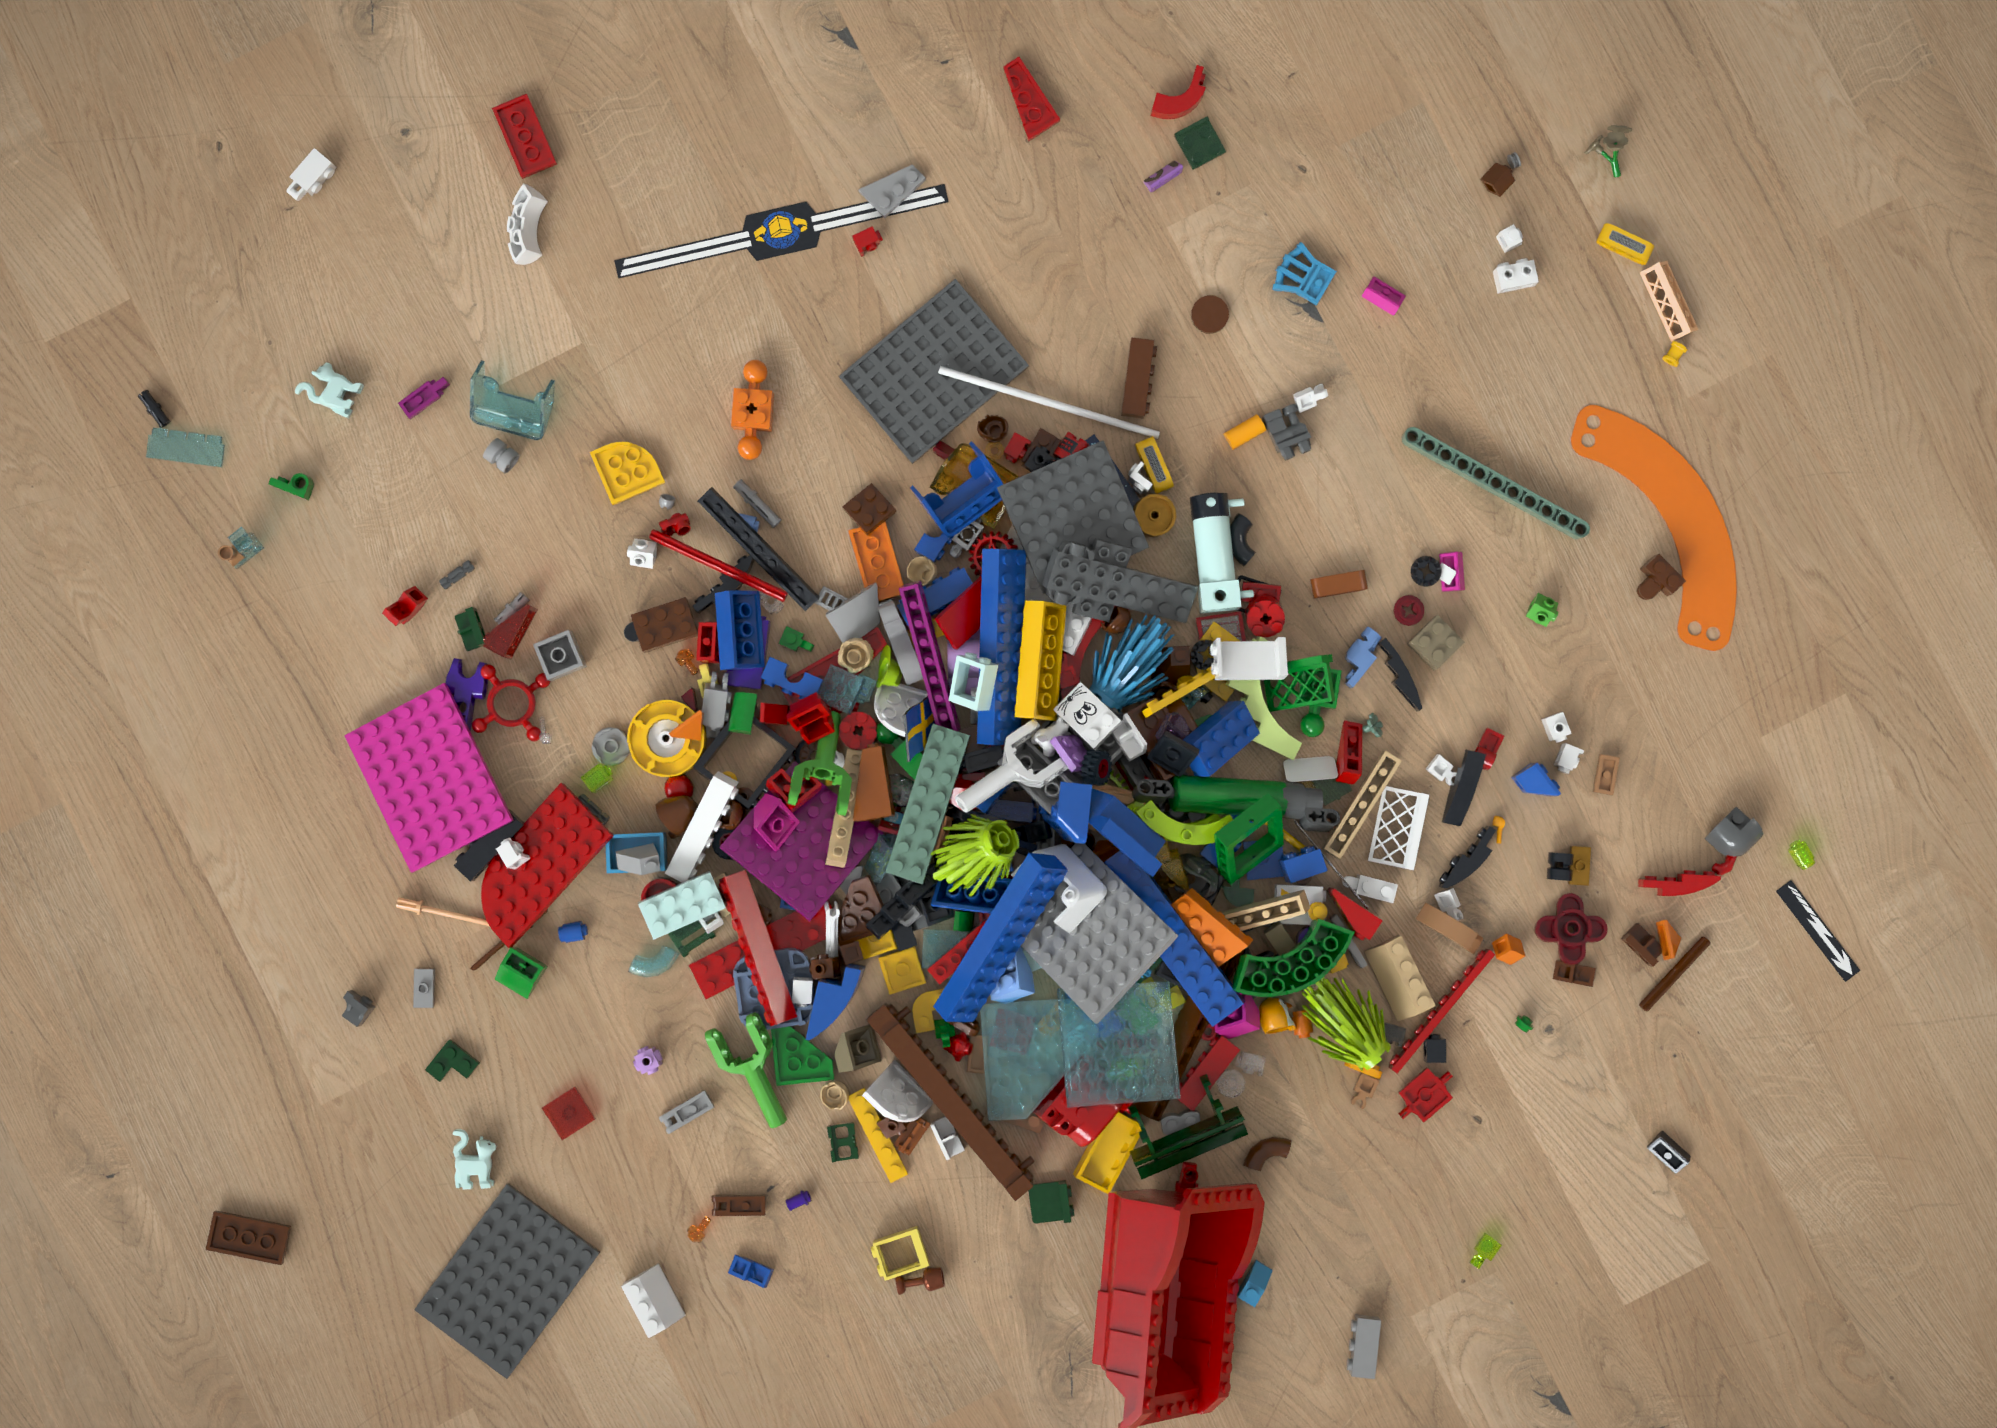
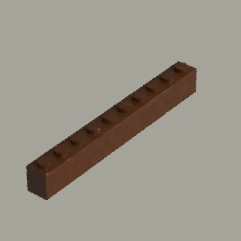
M1245 949L1219 966L1229 980H1231ZM1187 995V1000L1179 1011L1178 1018L1170 1029L1169 1036L1162 1045L1161 1052L1153 1063L1152 1070L1145 1079L1143 1087L1134 1102L1139 1113L1158 1122L1209 1023L1189 995Z

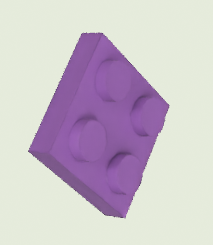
M1076 735L1055 736L1050 743L1070 771H1082L1081 767L1083 764L1081 763L1084 760V755H1087V750L1082 745V740Z

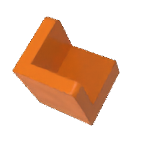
M1505 934L1492 942L1496 959L1509 965L1526 956L1521 940L1509 934Z

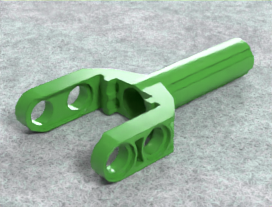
M831 711L835 732L818 740L815 760L805 761L795 766L787 804L796 805L798 802L803 777L806 780H809L810 776L830 780L834 786L836 784L840 785L836 812L838 815L846 816L852 778L843 768L834 763L841 716L839 713Z
M754 1012L746 1016V1028L757 1051L752 1057L744 1060L740 1056L735 1059L733 1058L720 1031L716 1028L707 1030L705 1032V1039L718 1067L729 1073L742 1074L746 1077L770 1128H776L787 1121L786 1115L763 1070L766 1058L770 1055L773 1042L760 1015Z

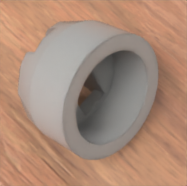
M661 494L659 499L660 507L662 509L667 507V510L671 509L674 505L675 497L669 494Z

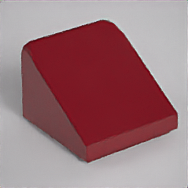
M939 441L933 448V453L947 462H950L956 452L954 448L943 441Z
M691 688L681 697L693 711L697 712L698 706L695 689Z

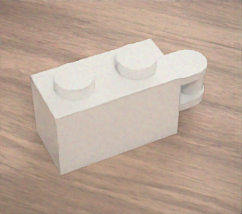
M314 148L290 175L293 183L288 187L287 193L297 201L301 200L307 192L311 196L314 193H318L322 188V184L326 179L333 176L337 167Z
M1358 874L1356 878L1351 876L1344 877L1356 894L1394 903L1397 884ZM1342 880V884H1343L1345 887L1349 888V887L1344 883V881Z

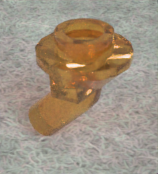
M680 650L675 658L676 662L680 666L685 665L692 675L699 672L691 661L695 658L692 650Z
M705 1216L698 1227L694 1224L687 1229L688 1238L694 1243H701L705 1238L703 1232L711 1222V1219Z

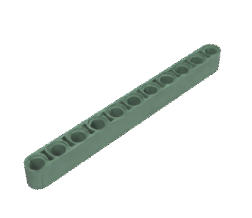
M1410 427L1402 434V442L1405 446L1569 537L1581 539L1589 534L1590 526L1583 519L1416 427ZM1407 434H1415L1416 440L1410 441L1407 438ZM1425 442L1432 444L1433 449L1431 451L1425 449ZM1442 451H1446L1449 454V460H1444L1441 457ZM1459 460L1465 462L1466 469L1458 467ZM1475 470H1480L1483 473L1482 479L1475 476ZM1492 479L1499 481V488L1492 486ZM1509 488H1513L1516 491V497H1511L1508 494ZM1526 497H1529V498L1532 499V501H1533L1532 507H1529V506L1526 505V503H1525V498H1526ZM1542 507L1549 509V516H1545L1542 513ZM1559 516L1566 518V525L1559 523ZM1577 525L1583 528L1582 535L1576 532L1575 528Z

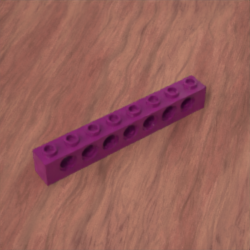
M920 580L904 584L899 588L935 724L959 732L961 727L955 704L948 701L951 689L922 582Z

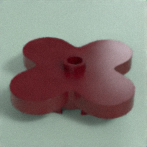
M1567 893L1557 901L1556 916L1540 918L1535 924L1534 931L1539 940L1558 944V955L1565 964L1576 965L1586 955V943H1595L1604 939L1607 935L1608 927L1601 917L1586 916L1582 899L1576 894ZM1568 926L1573 928V933L1568 931Z

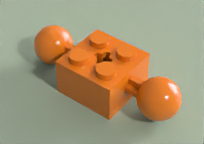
M751 360L745 364L743 375L749 382L748 389L734 388L731 427L734 430H745V437L738 443V452L741 457L747 460L756 459L762 452V444L756 437L757 431L772 432L774 393L772 390H760V383L766 379L768 374L766 365L760 360ZM754 406L757 410L751 414L749 409Z

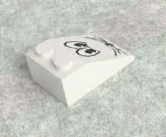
M1081 682L1053 709L1094 750L1122 724V721Z

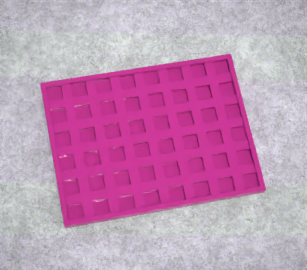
M447 683L427 691L344 735L411 873L514 821Z

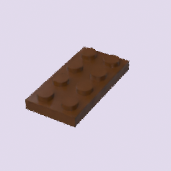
M214 1211L205 1250L282 1265L291 1226Z

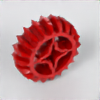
M990 531L989 537L986 533H983L984 539L982 540L977 537L976 540L979 543L977 545L972 543L971 546L975 550H969V554L973 556L968 558V561L972 562L970 568L976 569L974 574L976 576L982 575L980 563L982 562V549L989 545V549H998L996 543H1002L1007 549L1017 550L1018 545H1013L1014 539H1008L1009 536L1006 533L1002 536L1000 531L996 533V536L993 531Z

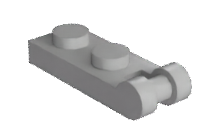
M706 1090L663 1114L659 1119L661 1123L665 1124L666 1132L670 1134L715 1106ZM674 1116L677 1123L673 1124L670 1117Z

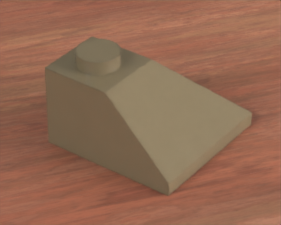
M870 1024L841 1034L834 1053L839 1073L854 1071L882 1061L875 1032Z

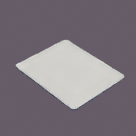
M1441 563L1440 580L1450 585L1456 571Z

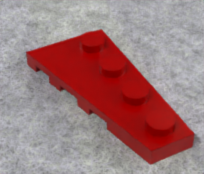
M1020 57L1003 66L1029 142L1060 122V118Z

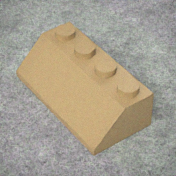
M1397 935L1364 951L1397 1021L1416 1016L1436 1006L1402 936Z

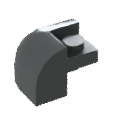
M1735 807L1706 836L1705 840L1724 856L1741 857L1762 838L1763 831L1754 818L1749 819L1740 809Z

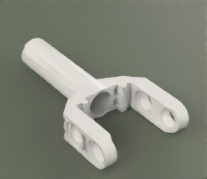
M1036 719L1029 721L1006 737L1002 766L956 796L957 804L964 812H969L1013 781L1020 782L1026 786L1041 788L1068 769L1062 758H1059L1034 775L1033 769L1031 768L1027 771L1015 756L1016 747L1034 736L1035 732L1039 729L1040 724Z

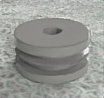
M1516 152L1507 155L1508 163L1512 169L1521 166L1520 158Z

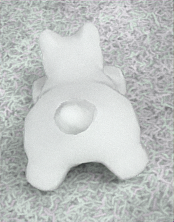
M1059 717L1057 721H1054L1046 729H1039L1031 737V743L1042 747L1043 755L1052 757L1056 750L1050 741L1055 736L1071 735L1068 732L1069 725Z

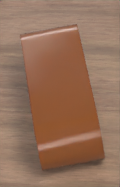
M1365 570L1310 579L1314 599L1368 589Z

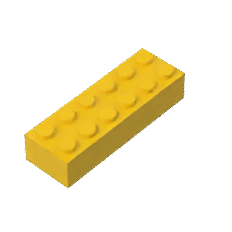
M1025 600L1015 717L1056 721L1057 713L1053 709L1058 705L1066 605L1046 601Z

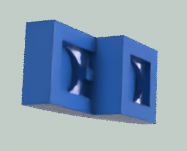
M735 1255L728 1273L744 1281L748 1280L762 1288H767L774 1269L748 1258Z

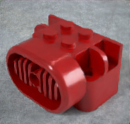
M1081 1051L1031 1111L1051 1129L1061 1135H1067L1078 1146L1084 1147L1093 1142L1116 1116L1125 1102L1126 1095L1112 1082L1111 1075L1105 1068L1100 1066L1092 1056Z

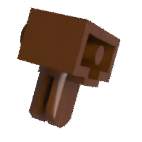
M1657 554L1640 568L1647 578L1638 586L1637 594L1643 600L1654 598L1660 591L1669 596L1675 593L1686 580L1660 554Z

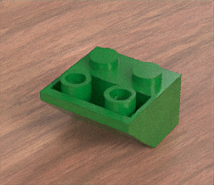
M514 946L509 949L501 962L495 980L528 999L548 966Z

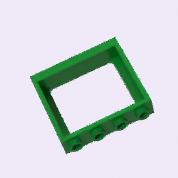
M1269 793L1214 834L1218 873L1230 885L1284 845L1282 804ZM1267 822L1268 833L1237 857H1234V847Z

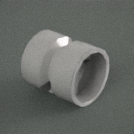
M499 438L494 439L483 454V458L491 464L496 463L497 468L504 474L514 467L520 457V454L512 448L507 449V444Z

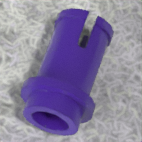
M802 1190L800 1194L785 1201L788 1209L792 1211L804 1204L809 1205V1202L812 1200L809 1192Z

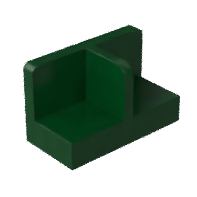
M470 607L465 609L466 612L455 615L459 629L457 632L462 637L466 651L489 644L476 608Z

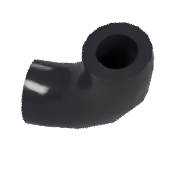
M1238 513L1230 525L1233 556L1244 567L1256 553L1250 548L1246 540L1247 533L1253 524L1245 516Z

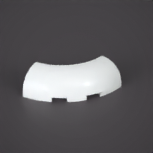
M524 183L512 202L514 208L512 215L508 216L507 232L510 233L509 251L515 264L520 265L530 264L542 256L537 242V226L541 212L548 202L537 190Z

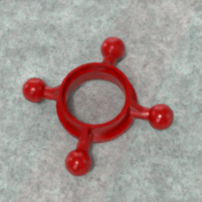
M491 664L484 665L480 671L481 676L484 679L490 680L494 685L487 697L489 714L484 718H476L472 722V729L476 733H483L487 729V725L493 720L507 727L523 725L527 730V738L533 742L538 741L542 736L540 728L533 726L529 721L536 705L533 692L538 688L548 687L551 681L547 680L545 673L538 674L535 682L529 686L516 679L500 681L496 676L495 667ZM507 686L521 688L529 700L526 713L516 720H507L500 717L494 708L496 694Z

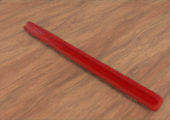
M655 529L649 535L651 540L782 602L787 598L788 593Z

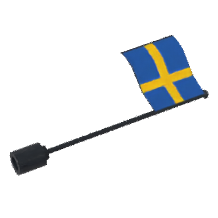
M928 695L920 703L910 707L904 714L907 762H910L917 753L925 750L932 725L935 724ZM935 854V855H934L935 865L937 864V859H938V858H936L935 856H937V855H939V854Z

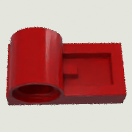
M1489 728L1485 729L1475 749L1476 752L1486 754L1482 768L1486 771L1493 765L1497 756L1496 753L1505 737Z

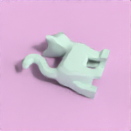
M327 362L323 366H319L316 372H311L319 380L328 382L320 396H316L314 387L310 383L301 382L296 386L295 393L297 395L305 389L309 400L313 403L328 407L335 413L348 419L353 411L350 407L354 404V401L350 399L343 400L346 391L361 394L364 388L363 384H353L345 376L335 373L332 365Z
M462 1129L454 1130L453 1135L461 1137V1141L454 1146L453 1150L456 1168V1188L462 1187L463 1190L472 1189L471 1175H478L481 1189L494 1186V1180L490 1179V1172L492 1168L491 1155L497 1148L496 1143L484 1140L483 1136H480V1140L476 1141L478 1155H464L461 1150L468 1143V1134Z

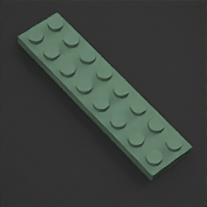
M936 724L932 725L886 873L924 884L932 858L930 854L935 849L970 735Z

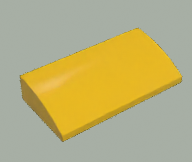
M1118 1112L1101 1134L1087 1146L1073 1172L1075 1178L1108 1194L1130 1156L1129 1151L1134 1149L1140 1137L1138 1132L1142 1130L1138 1121Z

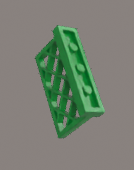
M1332 654L1287 661L1288 674L1294 678L1291 685L1284 680H1278L1277 685L1273 688L1270 680H1264L1269 712L1335 701L1330 662H1333ZM1324 667L1325 676L1323 679H1320L1316 674L1320 668ZM1304 671L1310 675L1307 682L1300 678ZM1313 679L1320 683L1316 691L1310 687ZM1297 682L1304 686L1300 694L1294 689ZM1281 685L1288 689L1284 696L1278 692ZM1323 687L1327 689L1328 698L1325 699L1319 694ZM1307 690L1313 694L1310 701L1303 697ZM1291 692L1297 697L1294 704L1287 700ZM1275 695L1281 699L1278 707H1274L1273 699Z

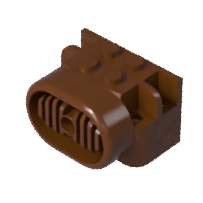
M1163 698L1150 699L1127 712L1147 743L1146 753L1140 757L1154 780L1166 781L1175 775L1147 759L1149 752L1163 733L1168 731L1183 740L1198 727L1188 708L1180 698L1145 718L1142 712L1148 708L1146 704L1154 699L1160 701Z

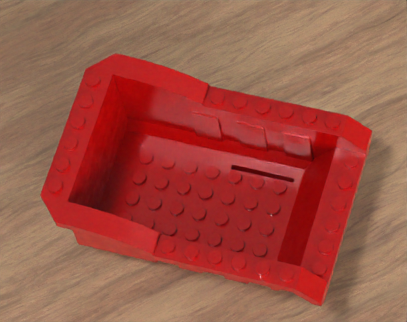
M1242 1183L1186 1188L1183 1193L1157 1189L1108 1193L1101 1287L1098 1290L1092 1363L1101 1365V1368L1106 1373V1377L1125 1397L1123 1421L1118 1423V1428H1137L1138 1426L1192 1414L1210 1413L1229 1396L1231 1389V1361L1234 1350L1233 1337L1236 1329V1300L1239 1291L1238 1279L1242 1278L1252 1259L1258 1243L1265 1202L1256 1184Z

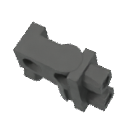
M1291 404L1282 409L1284 416L1289 417L1291 426L1286 427L1280 409L1265 414L1262 418L1277 453H1281L1285 461L1295 457L1292 447L1297 445L1301 454L1311 451L1309 441L1311 435L1306 425L1300 423L1296 415L1298 411L1296 404Z

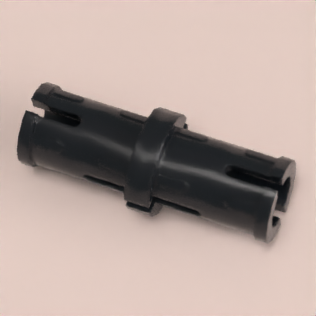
M145 390L138 395V398L147 408L146 412L152 415L160 428L167 426L171 422L162 411L160 403L154 400L149 390Z

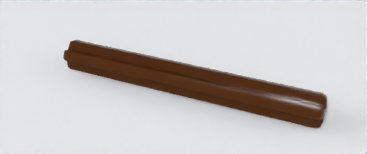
M1701 937L1639 1003V1006L1644 1011H1649L1707 949L1711 942L1706 937Z

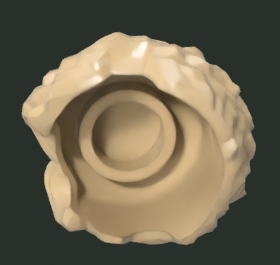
M852 638L843 642L838 652V664L854 674L868 667L873 659L871 645L862 638Z

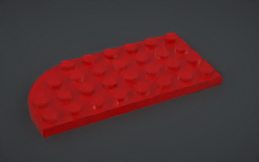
M560 783L512 838V841L521 844L524 849L523 854L529 855L531 859L517 869H510L506 867L498 854L491 860L485 872L481 888L483 912L493 932L508 948L513 947L614 836L564 783Z

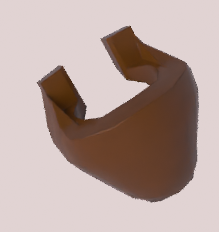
M687 795L664 798L655 805L658 817L669 830L668 834L671 839L684 834L698 808V804L694 799Z

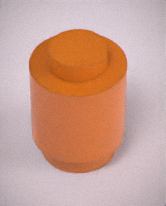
M1306 1010L1292 1012L1293 1017L1291 1019L1296 1027L1294 1035H1298L1299 1039L1310 1037V1033H1313L1312 1021L1302 1014L1305 1012L1308 1014Z

